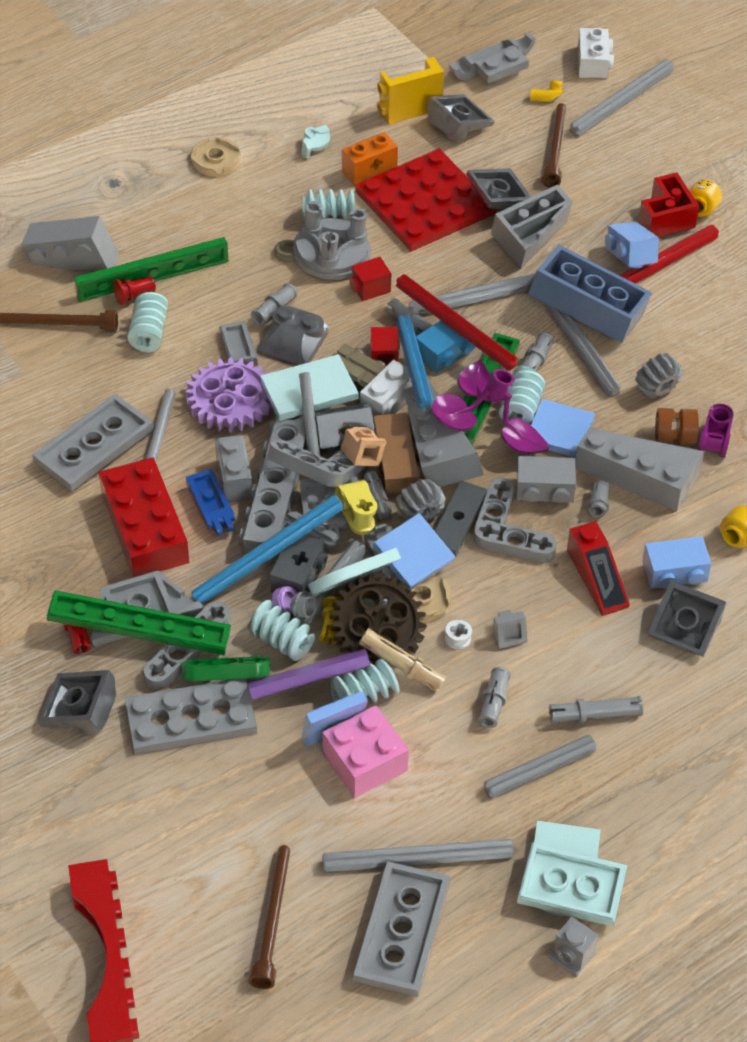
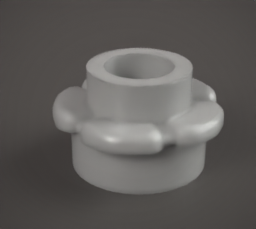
M307 591L299 592L292 598L290 609L299 620L303 618L310 619L316 612V598L309 595Z

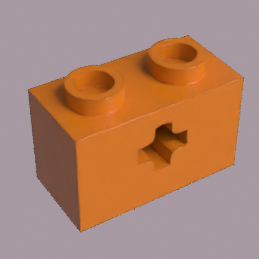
M385 132L342 149V173L354 186L398 165V146Z

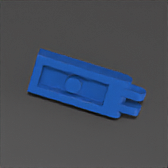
M213 469L186 476V485L207 529L213 528L217 536L223 534L221 526L223 524L227 532L234 531L232 521H235L234 512Z

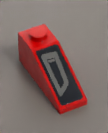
M597 521L570 528L567 552L601 615L604 616L629 608L630 603L609 543Z

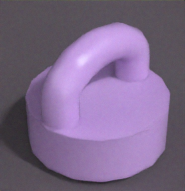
M291 586L276 589L271 598L272 608L279 606L282 608L281 615L286 611L293 615L290 603L292 598L297 595V591Z

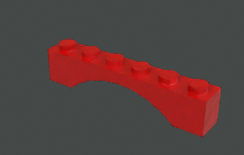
M107 859L68 865L74 908L96 930L106 950V970L103 984L95 1002L87 1012L90 1042H133L134 1039L140 1038L137 1018L130 1019L129 1009L135 1008L133 988H126L124 978H130L131 974L128 957H121L120 949L127 948L124 928L117 929L116 919H122L123 917L120 899L113 900L112 891L119 890L116 870L109 871Z

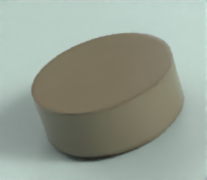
M282 240L275 245V257L279 261L284 263L295 262L293 253L294 240Z

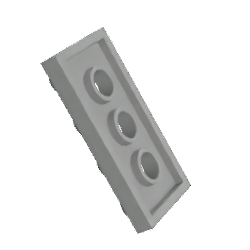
M114 394L32 454L33 462L72 492L154 430V423L117 394ZM109 425H121L117 429L108 428ZM89 440H100L99 443L93 445L87 443ZM70 455H71V456H77V455L80 456V457H79L78 459H76V460H68V459H66V458H67L68 456H70Z
M246 678L229 679L125 697L135 755L257 734V725ZM218 706L229 708V711L225 714L213 712ZM189 711H194L199 714V716L193 720H188L183 717V715ZM157 717H166L168 719V722L163 725H156L152 721Z
M387 861L353 974L354 982L419 997L449 888L450 876ZM413 894L420 901L415 905H407L402 901V898L405 895ZM404 922L409 924L412 929L408 933L401 934L396 932L393 927L397 923ZM397 951L403 955V959L400 962L392 963L385 958V955L388 952Z

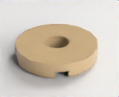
M218 137L215 138L216 140L209 141L208 138L194 146L191 151V164L201 175L223 177L230 175L240 166L241 153L239 147L231 140Z
M435 574L410 591L407 588L405 589L407 594L415 591V595L425 593L430 596L426 600L417 599L415 596L412 599L413 602L422 601L423 603L420 609L417 610L418 612L426 613L424 620L420 621L422 623L439 620L447 614L451 606V588L443 577L440 579ZM400 581L398 584L396 583V586L400 587L403 583Z

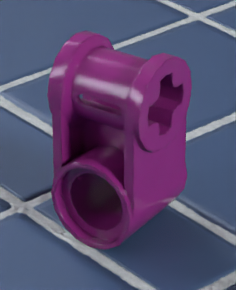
M718 403L710 407L705 428L702 430L698 450L721 454V457L726 458L734 412L730 406Z

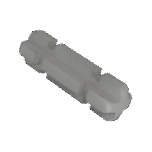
M375 470L367 471L364 474V480L367 482L370 492L377 502L375 514L379 520L388 519L392 515L390 503L387 502L388 498L380 481L379 473Z
M290 512L285 520L286 525H290L303 515L298 512ZM322 525L306 534V536L325 541V547L327 548L334 547L338 539L337 533L326 530V527Z

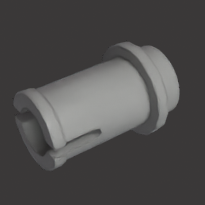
M598 481V486L596 482L592 484L591 499L587 502V510L593 517H603L609 511L610 506L607 502L610 486L607 482Z

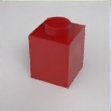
M380 256L352 265V277L349 278V284L354 293L357 292L361 300L365 301L391 292L392 273Z
M371 327V359L375 361L380 360L386 366L393 360L399 362L398 327Z

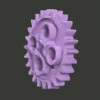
M229 357L228 363H223L221 359H218V365L207 362L208 369L199 367V375L192 374V381L187 382V390L185 391L187 408L191 409L192 417L198 416L199 424L207 421L208 429L217 425L218 432L223 427H228L231 433L236 426L240 431L244 430L245 424L253 428L254 420L263 422V415H270V408H273L261 383V375L269 374V372L263 373L262 366L254 369L253 361L245 365L243 358L234 363L232 357Z

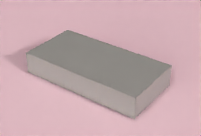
M246 322L219 326L227 358L232 357L234 363L243 358L245 365L253 361L254 366H258L257 355Z

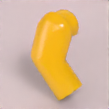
M551 80L550 88L546 90L531 89L530 101H553L562 95L564 90L562 89L563 82L561 80Z

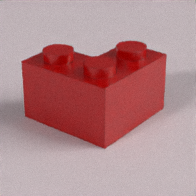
M678 172L654 178L651 198L641 200L638 223L658 238L696 228L699 204Z

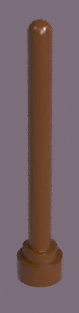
M559 103L556 107L549 163L543 169L541 176L542 184L548 188L557 184L560 185L562 179V172L558 167L566 113V105L563 103Z
M106 310L105 313H100V315L0 313V323L99 326L100 329H105V332H117L118 312L117 310Z
M286 845L280 846L277 851L259 960L255 961L254 965L250 967L249 984L259 989H270L275 985L277 971L272 963L290 857V848Z

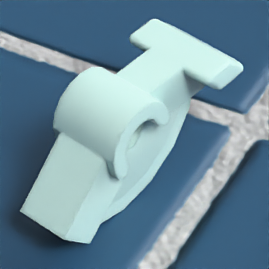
M326 125L305 129L301 151L303 158H309L311 151H319L328 146L330 142V129Z

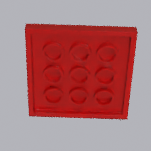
M440 148L355 184V192L410 252L496 214V209L487 207L470 183L468 177Z

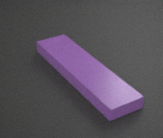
M364 648L249 682L251 698L258 699L368 667L370 665L368 654Z

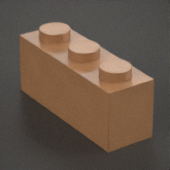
M407 412L373 416L375 435L387 441L379 466L387 498L397 497L402 494V489L410 486V483L414 484L419 479L424 480L422 468L417 466L416 461H419L416 444L413 445L412 442L415 438L412 425L408 422Z

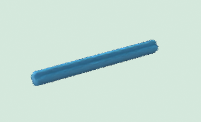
M402 314L398 316V321L396 322L417 406L419 408L425 407L427 410L431 408V403L434 400L411 318L409 316L404 317Z
M336 495L331 496L192 590L193 598L203 605L342 511L343 504Z

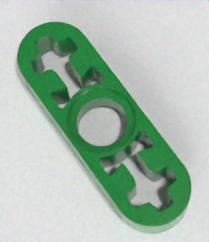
M263 656L186 660L181 663L182 679L187 681L266 677L270 675V659Z

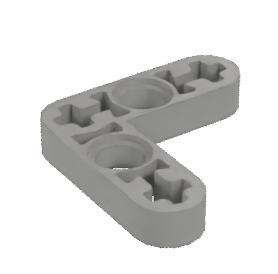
M273 440L270 443L267 457L274 463L329 487L345 484L365 468V466L354 465L342 450L327 460L283 440Z
M497 478L491 481L475 525V544L482 549L536 562H550L556 554L557 542L555 538L546 533L505 524L514 499L515 486L506 478ZM500 490H504L501 500L497 499V493ZM496 509L502 515L491 517L487 514V511ZM486 533H491L488 537L484 536ZM512 537H517L521 539L523 543L520 545H511L510 543H508L507 540ZM528 542H532L530 548L527 547ZM546 546L545 550H540V548Z

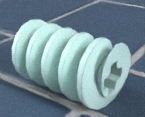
M312 189L308 190L306 196L303 195V221L306 214L305 206L311 201L322 205V219L329 218V215L332 218L338 219L342 215L343 220L348 221L351 210L355 209L353 190H349L347 197H345L343 190H339L337 197H335L332 189H329L327 197L324 196L322 189L318 190L316 197H314Z
M146 292L139 295L134 302L133 315L127 336L130 345L141 352H155L161 346L168 309V301L161 294Z
M521 365L513 371L514 383L508 392L512 395L509 403L508 420L519 418L527 423H531L545 388V380L533 368ZM504 400L499 409L501 420H503Z
M265 600L253 613L249 622L251 633L256 637H260L262 641L270 643V646L279 649L282 654L288 655L293 661H299L307 654L315 640L313 633L308 635L310 626L305 623L299 627L300 620L298 618H293L290 621V613L286 611L281 615V607L275 606L272 608V602Z
M383 659L377 660L375 666L370 663L368 667H364V670L362 668L354 670L353 675L350 672L342 674V679L339 676H333L330 683L334 702L363 691L365 696H369L375 703L378 701L377 692L379 691L385 699L389 697L388 688L390 687L395 694L400 692L399 684L392 668Z

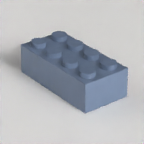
M558 245L536 270L528 295L550 305L565 315L573 317L586 326L596 329L609 338L623 343L643 317L652 292Z

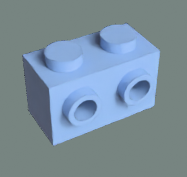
M638 222L608 225L605 246L617 259H620L630 268H641L645 264L658 263L659 238Z
M702 536L645 544L642 562L651 589L667 588L670 580L681 585H696L708 582L711 561Z

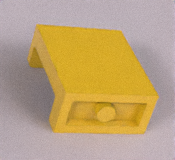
M434 57L425 59V70L392 79L388 77L385 71L380 72L379 82L377 83L379 93L377 110L379 115L383 116L388 124L428 114L426 105L429 97L443 96L444 71Z

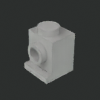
M571 916L556 934L554 951L549 959L577 977L595 955L599 935Z

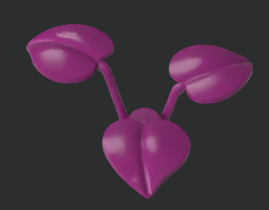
M479 360L466 367L457 380L460 390L465 395L478 397L471 406L467 407L461 398L452 394L439 395L432 403L431 411L439 422L453 430L467 431L476 425L477 418L471 412L483 400L494 403L504 400L502 423L505 428L501 431V437L504 442L514 451L523 454L541 453L548 451L550 448L546 440L529 423L519 418L508 420L509 403L512 395L508 392L514 383V377L504 369H496L491 375L485 367L483 360Z

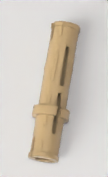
M370 628L366 630L358 645L368 649L381 659L406 673V677L410 680L414 678L434 692H437L446 675L424 663V659L420 656L414 657Z

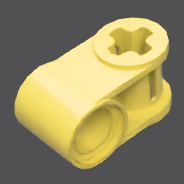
M361 480L336 486L335 495L343 504L342 512L350 529L360 535L371 533L375 527L373 515L377 511V502L374 500L367 482Z

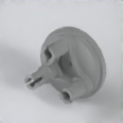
M315 201L308 202V205L306 204L305 220L302 223V229L296 235L293 242V253L296 263L306 273L317 278L342 280L352 277V265L370 260L371 247L367 239V229L365 228L366 211L362 208L352 209L350 212V222L337 218L321 219L322 205Z

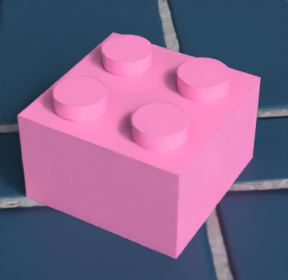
M376 705L322 732L323 754L354 798L408 771L409 749Z

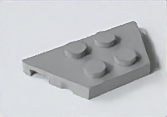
M154 571L101 588L99 599L189 617H195L203 610L202 603L198 600L194 602L185 595V590L177 584L171 583L168 577L160 571ZM94 630L91 635L93 647L128 637Z

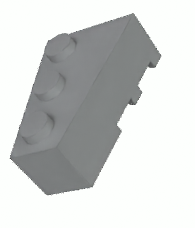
M557 184L496 213L491 235L521 269L567 222L572 201Z
M100 216L30 223L21 244L32 264L89 273L116 266L120 255Z

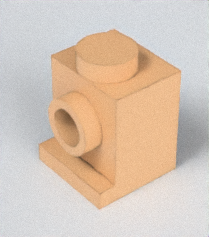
M353 427L346 429L341 450L354 465L380 466L387 441L383 438H378L374 431L369 428Z

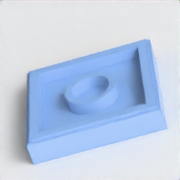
M542 399L531 426L549 444L550 448L548 451L576 458L577 446L588 429L592 427L595 413Z
M420 513L373 544V548L378 554L397 548L401 559L390 564L389 567L403 584L407 583L406 588L409 591L452 563L455 559V555Z
M357 692L308 712L302 733V740L305 746L308 747L322 741L323 731L365 711L368 700L364 692Z

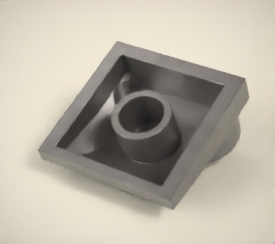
M465 94L431 96L426 105L431 124L441 129L449 140L455 142L464 140L468 132L493 126L495 122Z
M511 168L467 170L466 175L470 183L490 209H500L503 211L531 197Z
M292 306L278 307L273 312V322L257 348V353L295 366L309 363L329 333L328 325L319 315Z
M670 580L648 631V636L704 657L714 633L722 621L727 603Z
M110 670L58 673L38 723L44 727L78 728L84 735L100 732L107 722L116 698L115 677Z

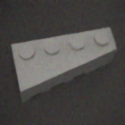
M429 382L430 390L434 400L439 395L432 386V384ZM413 387L403 389L425 479L430 478L437 486L443 487L484 475L478 454L464 432L453 430L443 425L433 415L431 408L427 410L425 407L419 408Z
M589 428L577 446L575 465L576 469L677 511L701 472L704 451Z

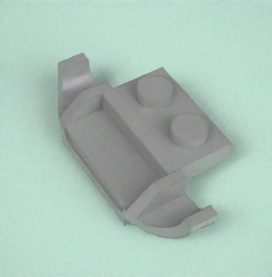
M528 32L521 39L501 41L470 55L462 56L455 64L451 62L448 65L460 80H469L481 76L487 83H491L528 68L529 60L525 56L534 46L535 38Z

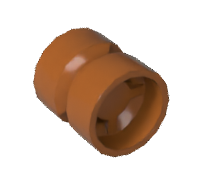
M657 408L655 441L673 444L677 440L680 445H696L699 426L698 410L681 409L679 413H676L673 408ZM672 422H677L676 431L672 430Z

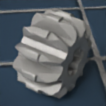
M660 353L655 358H650L647 363L642 364L643 367L636 373L635 381L640 390L650 399L661 398L663 394H669L670 390L676 388V384L681 382V376L684 372L681 369V365L669 353L663 355Z
M430 478L425 480L419 479L416 483H410L409 487L402 489V494L396 498L397 503L395 506L398 509L397 512L405 521L419 513L426 521H431V518L438 516V511L445 507L444 501L446 498L441 488Z

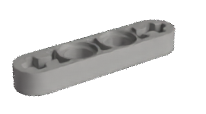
M222 602L210 603L194 617L230 624L231 622L230 609ZM166 644L144 667L146 685L153 690L165 689L182 673L181 663L183 661L197 659L204 651ZM177 650L186 653L185 657L180 660L172 659L170 654ZM163 671V676H160V675H156L155 677L152 676L153 673H155V674H160V673Z

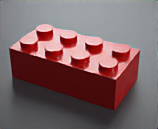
M154 457L100 471L101 494L133 578L190 563L187 538Z

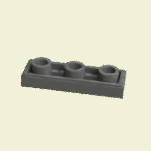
M460 481L435 530L436 534L455 557H457L487 493L486 488Z

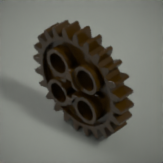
M371 573L367 578V582L361 576H358L355 581L356 586L348 582L345 587L346 591L340 589L337 594L339 600H334L331 606L335 610L331 611L329 618L335 621L331 623L329 630L338 631L332 639L333 642H343L339 649L340 652L347 649L351 652L364 649V647L358 645L364 633L355 632L352 625L359 624L363 626L365 632L368 628L372 630L382 601L387 599L388 604L376 633L380 636L390 637L393 644L402 648L407 653H416L419 648L417 643H421L425 637L419 632H424L427 627L426 624L420 622L424 620L426 613L417 611L423 603L422 601L413 602L412 599L416 592L413 591L407 594L405 592L407 583L402 584L400 587L396 586V577H393L390 583L386 582L385 574H382L379 580L375 581ZM368 598L373 600L375 607L366 606L362 599ZM390 610L400 611L403 618L393 617ZM366 649L370 663L375 666V662L381 658Z

